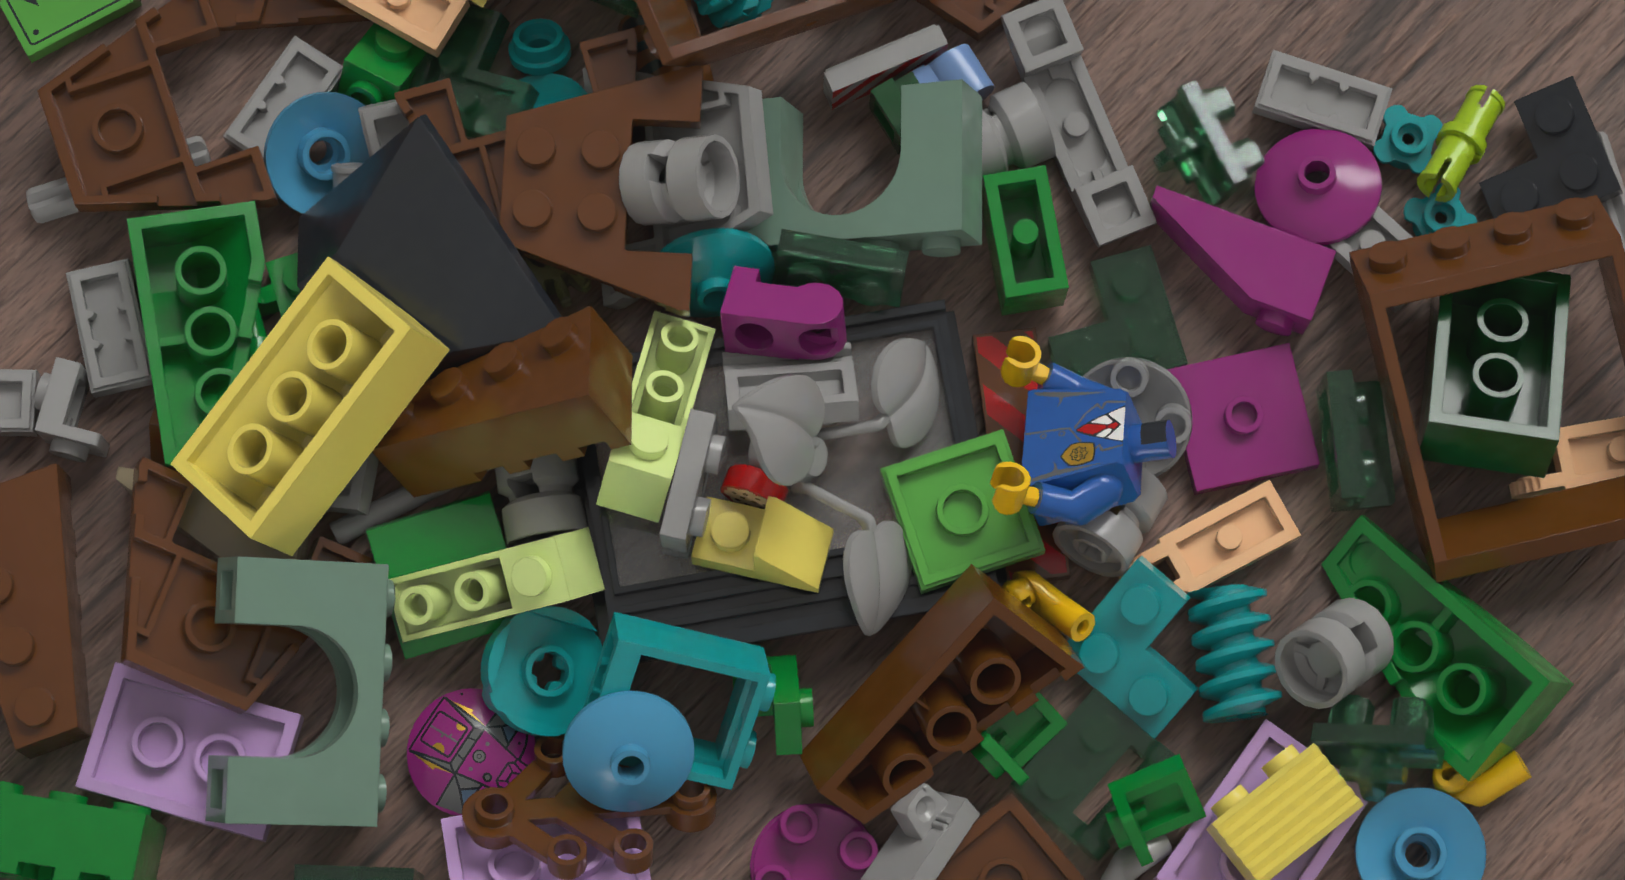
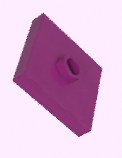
M1290 343L1167 369L1181 383L1191 404L1193 417L1192 432L1184 451V456L1194 495L1317 469L1319 467L1320 461Z

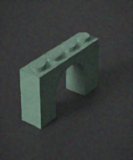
M963 79L901 85V152L896 173L888 187L876 200L862 209L841 215L815 212L807 199L803 185V113L782 97L762 99L773 215L747 232L757 236L768 245L773 254L775 270L780 268L781 261L801 260V263L807 266L829 267L839 264V257L861 255V258L866 261L890 262L898 260L900 252L922 250V253L927 256L951 257L959 255L961 247L982 245V96Z
M241 556L218 558L215 623L280 626L297 630L309 636L322 648L330 660L336 678L337 695L334 711L327 727L314 742L296 753L279 757L208 755L205 821L226 824L377 827L378 813L383 811L387 796L386 781L383 774H380L381 748L388 741L390 729L388 712L382 708L383 684L389 680L392 671V651L389 644L385 643L386 617L391 616L395 605V586L393 581L388 579L389 564Z

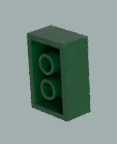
M1545 271L1431 298L1418 443L1423 460L1545 478L1560 437L1571 275Z

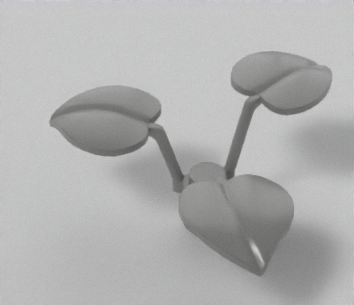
M903 337L889 343L878 356L873 368L871 392L874 405L880 414L871 420L821 429L825 417L824 399L816 382L805 375H785L769 380L744 395L732 405L733 411L744 425L751 440L748 450L750 466L762 469L773 483L784 486L790 485L793 493L807 494L851 517L860 524L862 530L853 532L846 541L843 555V571L852 609L862 632L866 636L876 634L886 624L898 608L907 591L912 566L903 537V529L898 523L888 520L882 521L876 526L875 518L870 513L812 484L811 479L814 476H819L826 467L828 452L824 440L877 432L887 426L892 444L898 448H907L917 444L928 433L934 422L939 404V377L930 348L926 345V341Z

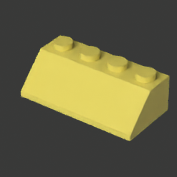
M328 256L171 462V465L250 539L293 556L450 349L411 315Z

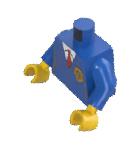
M1016 336L1009 341L1006 349L1008 357L1004 359L1000 369L1004 382L1012 387H1023L1034 381L1038 383V387L1034 390H1028L1022 466L1014 462H1002L994 469L990 481L991 486L996 489L992 499L994 508L1001 514L1013 515L1019 512L1023 505H1026L1029 512L1034 515L1039 526L1057 522L1083 526L1113 507L1134 502L1141 495L1142 463L1172 459L1176 456V436L1171 421L1161 420L1142 423L1128 392L1122 389H1113L1092 381L1053 362L1049 363L1048 366L1040 364V347L1034 340L1028 337Z

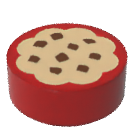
M746 464L730 466L720 487L721 493L732 502L765 509L768 496L785 502L789 493L787 486L773 483L762 469Z

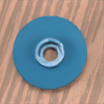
M316 92L293 101L277 116L266 138L264 163L275 193L285 204L304 214L333 189L331 165L346 162L364 163L370 158L358 107L365 105L341 93ZM323 140L327 148L326 155L322 160L312 162L309 155L310 148L315 142Z
M642 691L614 692L590 702L573 718L563 740V766L573 788L590 803L617 812L641 811L664 802L684 784L694 760L693 736L685 717L667 700ZM629 756L637 757L642 761L634 767H621L618 765L623 758Z
M1408 788L1386 796L1366 814L1356 836L1355 861L1361 880H1481L1486 864V846L1477 820L1460 801L1435 789ZM1416 843L1425 848L1428 858L1423 867H1414L1408 863L1405 851L1409 844Z

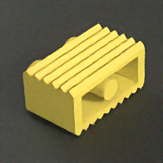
M1313 743L1301 753L1297 751L1293 744L1289 745L1261 768L1269 779L1250 794L1240 784L1210 808L1218 819L1211 823L1206 830L1246 880L1272 879L1364 806L1361 799L1355 795L1353 789L1347 785L1344 778L1338 774L1336 768L1330 764L1328 758L1322 754L1316 744Z

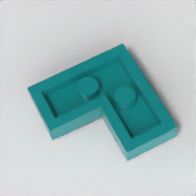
M1140 556L1092 612L1095 617V626L1091 634L1080 642H1075L1071 638L1067 642L1085 666L1077 674L1154 740L1199 687L1150 646L1191 597L1146 558Z

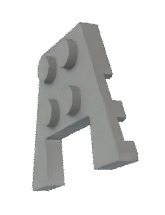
M585 67L583 68L584 89L590 94L593 92ZM636 72V81L653 77L654 75ZM703 80L701 129L644 126L646 141L669 139L676 142L684 137L711 134L724 137L731 145L737 158L740 173V192L737 204L729 216L722 219L701 221L682 219L676 223L653 225L654 237L652 239L626 244V250L659 252L667 244L683 235L709 228H732L747 232L773 215L762 90L746 85ZM601 283L604 307L618 310L626 308L640 299L639 297L635 299L614 291L613 287Z

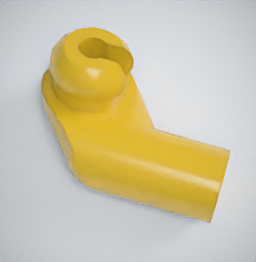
M1022 570L1014 572L1012 580H1008L1002 585L1010 594L1075 642L1085 640L1093 631L1095 626L1094 615L1035 571Z
M1515 750L1505 755L1473 781H1467L1444 759L1440 760L1432 771V780L1436 790L1454 797L1461 803L1475 807H1482L1532 778L1524 761Z

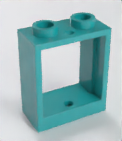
M614 612L583 708L604 695L619 691H630L641 655L737 677L716 741L711 742L693 737L694 760L691 771L686 779L732 790L739 767L747 769L752 762L757 741V733L752 729L758 712H767L769 710L775 693L776 675L769 671L764 647ZM629 756L623 758L619 764L634 767L642 761L637 757Z

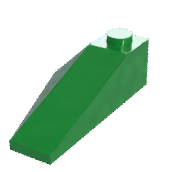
M255 201L127 219L165 467H172L171 462L248 362L265 268Z
M1364 515L1359 516L1321 564L1341 599L1354 598L1363 600L1376 608L1388 622L1394 639V653L1388 666L1382 671L1389 684L1396 687L1412 715L1410 721L1420 738L1467 781L1475 780L1531 736L1574 685L1527 642L1448 580L1436 583L1430 567Z

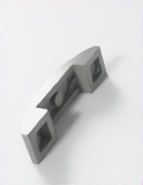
M1039 0L1002 15L1001 21L1022 82H1025L1031 88L1045 114L1055 142L1056 155L1053 159L1096 246L1099 248L1156 225V218L1133 165H1127L1081 54L1084 49L1063 0Z

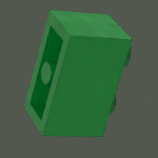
M1046 165L983 175L982 214L1001 316L1063 306L1069 285Z

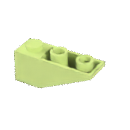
M654 311L632 381L631 445L611 449L596 505L659 523L680 453L690 409H693L716 331L715 328Z
M589 527L389 579L393 581L395 586L394 612L402 643L562 603L605 590Z

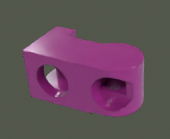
M734 266L720 311L725 352L795 360H821L835 356L843 349L847 342L843 298L838 290L823 283H808L799 287L761 283L759 269Z

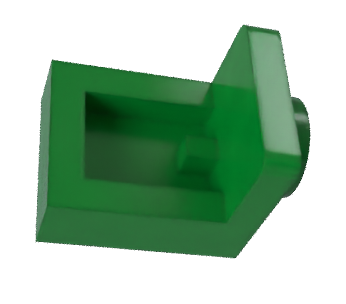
M374 23L344 59L338 93L352 97L365 106L395 99L394 93L409 89L431 61L432 55Z
M796 655L766 656L770 673L776 675V688L769 710L767 712L759 711L757 716H773L776 755L803 754L802 728L814 727L812 688H799ZM732 676L734 688L737 677Z
M1040 692L1036 693L1039 701L1018 716L1012 710L981 732L984 740L970 751L996 780L1004 772H1007L1021 787L1030 778L1021 767L1068 724Z
M1180 754L1107 784L1116 809L1105 813L1111 831L1120 850L1132 845L1142 867L1154 862L1147 841L1207 817Z

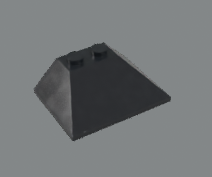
M426 114L417 117L299 217L297 286L300 291L303 290L328 256L340 263L411 315L450 349L426 381L435 378L448 368H457L489 353L502 343L513 342L545 327L552 320L562 317Z

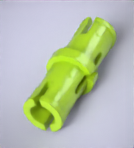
M1472 86L1468 90L1466 98L1454 120L1444 123L1436 138L1437 149L1417 178V185L1420 191L1427 197H1430L1439 179H1442L1441 183L1443 185L1436 195L1435 201L1448 202L1452 200L1469 166L1481 160L1487 148L1485 138L1505 109V101L1496 90H1492L1485 105L1481 107L1479 102L1488 86Z

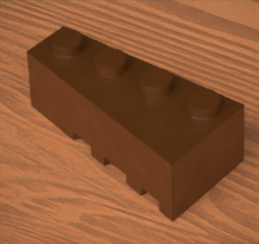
M592 306L586 307L567 317L556 318L535 332L513 342L502 343L489 353L457 368H448L435 378L426 381L372 453L415 498L480 482L488 470L498 467H504L509 474L530 470L533 459L556 453L562 461L583 457L586 454L587 445L603 441L611 449L631 445L633 355Z
M57 463L0 483V706L15 750L29 759L91 737L85 654L82 651L80 620L82 619L81 600L77 589L75 557H77L76 538L72 527L71 478Z

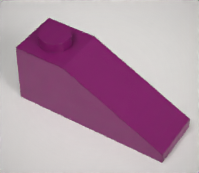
M1157 185L1150 202V207L1157 224L1244 314L1255 317V324L1261 329L1280 336H1290L1292 331L1303 335L1312 320L1336 251Z

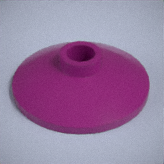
M1308 129L1283 138L1266 153L1258 167L1255 178L1256 202L1266 223L1272 228L1319 245L1341 242L1362 230L1374 216L1382 193L1381 173L1372 153L1359 140L1337 130ZM1316 171L1326 172L1329 175L1322 183H1311L1306 179L1309 173Z

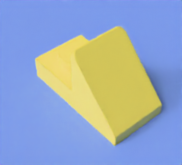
M707 496L708 499H711L709 517L703 537L696 536L691 555L693 565L819 593L834 534L833 528L775 497L768 496L765 509Z

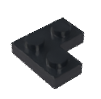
M1573 76L1514 101L1538 158L1479 182L1493 218L1508 212H1525L1559 204L1561 201L1569 198H1585L1597 195L1602 203L1623 194Z

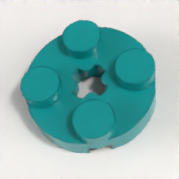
M546 606L507 616L490 636L482 655L480 672L483 684L482 697L485 705L491 711L497 713L505 724L521 733L532 736H559L565 734L573 718L583 709L601 654V640L594 633L598 631L584 616L563 607ZM545 653H549L553 656L552 666L561 670V676L559 681L547 682L545 688L542 689L537 685V677L532 674V666L534 662L542 661Z

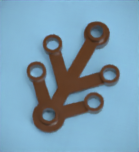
M559 735L542 736L539 738L534 746V760L505 788L490 787L479 790L465 801L462 808L463 827L477 845L486 849L498 850L515 844L547 864L548 870L553 876L563 880H571L581 876L587 868V846L585 842L611 857L615 866L622 872L638 874L646 871L651 866L653 861V840L646 831L637 828L619 831L603 820L664 814L666 821L673 828L682 832H699L708 828L715 820L717 793L712 785L686 780L680 789L664 802L649 809L634 812H617L598 807L584 799L570 782L555 797L532 799L551 778H559L566 775L562 756L559 758L546 757V755L552 753L562 755L564 736ZM558 824L572 834H562L553 838L536 825ZM629 848H637L642 852L638 854H629L626 853L625 850ZM562 854H572L576 856V858L571 860H563L558 858V856Z

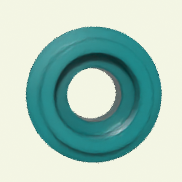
M542 18L531 19L520 24L515 29L513 38L508 46L509 59L517 70L526 74L545 75L553 73L564 67L571 57L570 40L556 22Z

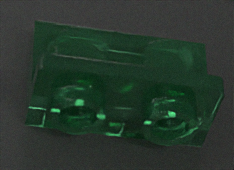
M1352 369L1326 372L1316 387L1331 512L1390 507L1396 498L1380 383L1378 381L1354 382Z

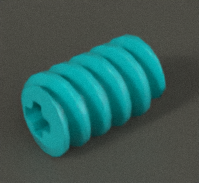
M1233 584L1203 588L1187 593L1191 599L1203 601L1188 610V620L1194 624L1208 626L1192 635L1191 644L1197 649L1211 651L1196 660L1195 671L1215 677L1199 687V697L1219 702L1203 712V722H1236L1268 715L1269 713H1266L1265 706L1283 696L1281 690L1262 687V680L1277 672L1275 664L1259 662L1258 655L1274 647L1275 642L1273 639L1255 636L1254 629L1270 622L1271 615L1251 611L1250 604L1267 596V589L1245 584Z

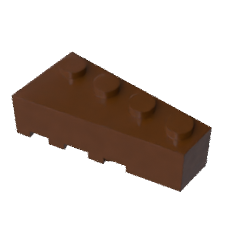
M971 564L802 750L803 754H799L817 791L865 825L934 775L932 767L956 751L961 750L965 754L984 740L981 732L1012 710L1018 716L1039 701L1036 696L1037 692L1060 676L1067 681L1085 668V666L1058 629Z

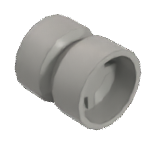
M1020 82L990 96L989 107L982 109V178L983 175L1007 172L1012 164L1020 169H1025L1055 157L1056 148L1051 129L1037 98L1025 82Z
M711 134L684 137L676 142L669 139L644 141L630 145L623 154L619 169V187L622 202L628 215L638 224L646 226L676 223L682 219L689 221L722 219L729 216L737 204L740 192V173L734 151L722 136Z
M556 453L534 458L530 470L509 474L504 467L494 468L498 494L509 498V503L501 511L507 547L510 548L588 527L584 499L572 491V488L580 480L577 458L562 461Z
M1142 467L1141 495L1134 502L1113 507L1083 526L1058 522L1052 533L1054 542L1063 554L1086 570L1102 576H1122L1127 571L1143 543L1142 534L1150 531L1168 499L1166 489L1157 477Z
M1354 598L1336 600L1312 619L1307 620L1280 640L1275 652V669L1280 683L1295 700L1304 706L1316 709L1332 707L1388 666L1394 653L1393 635L1385 618L1367 602Z

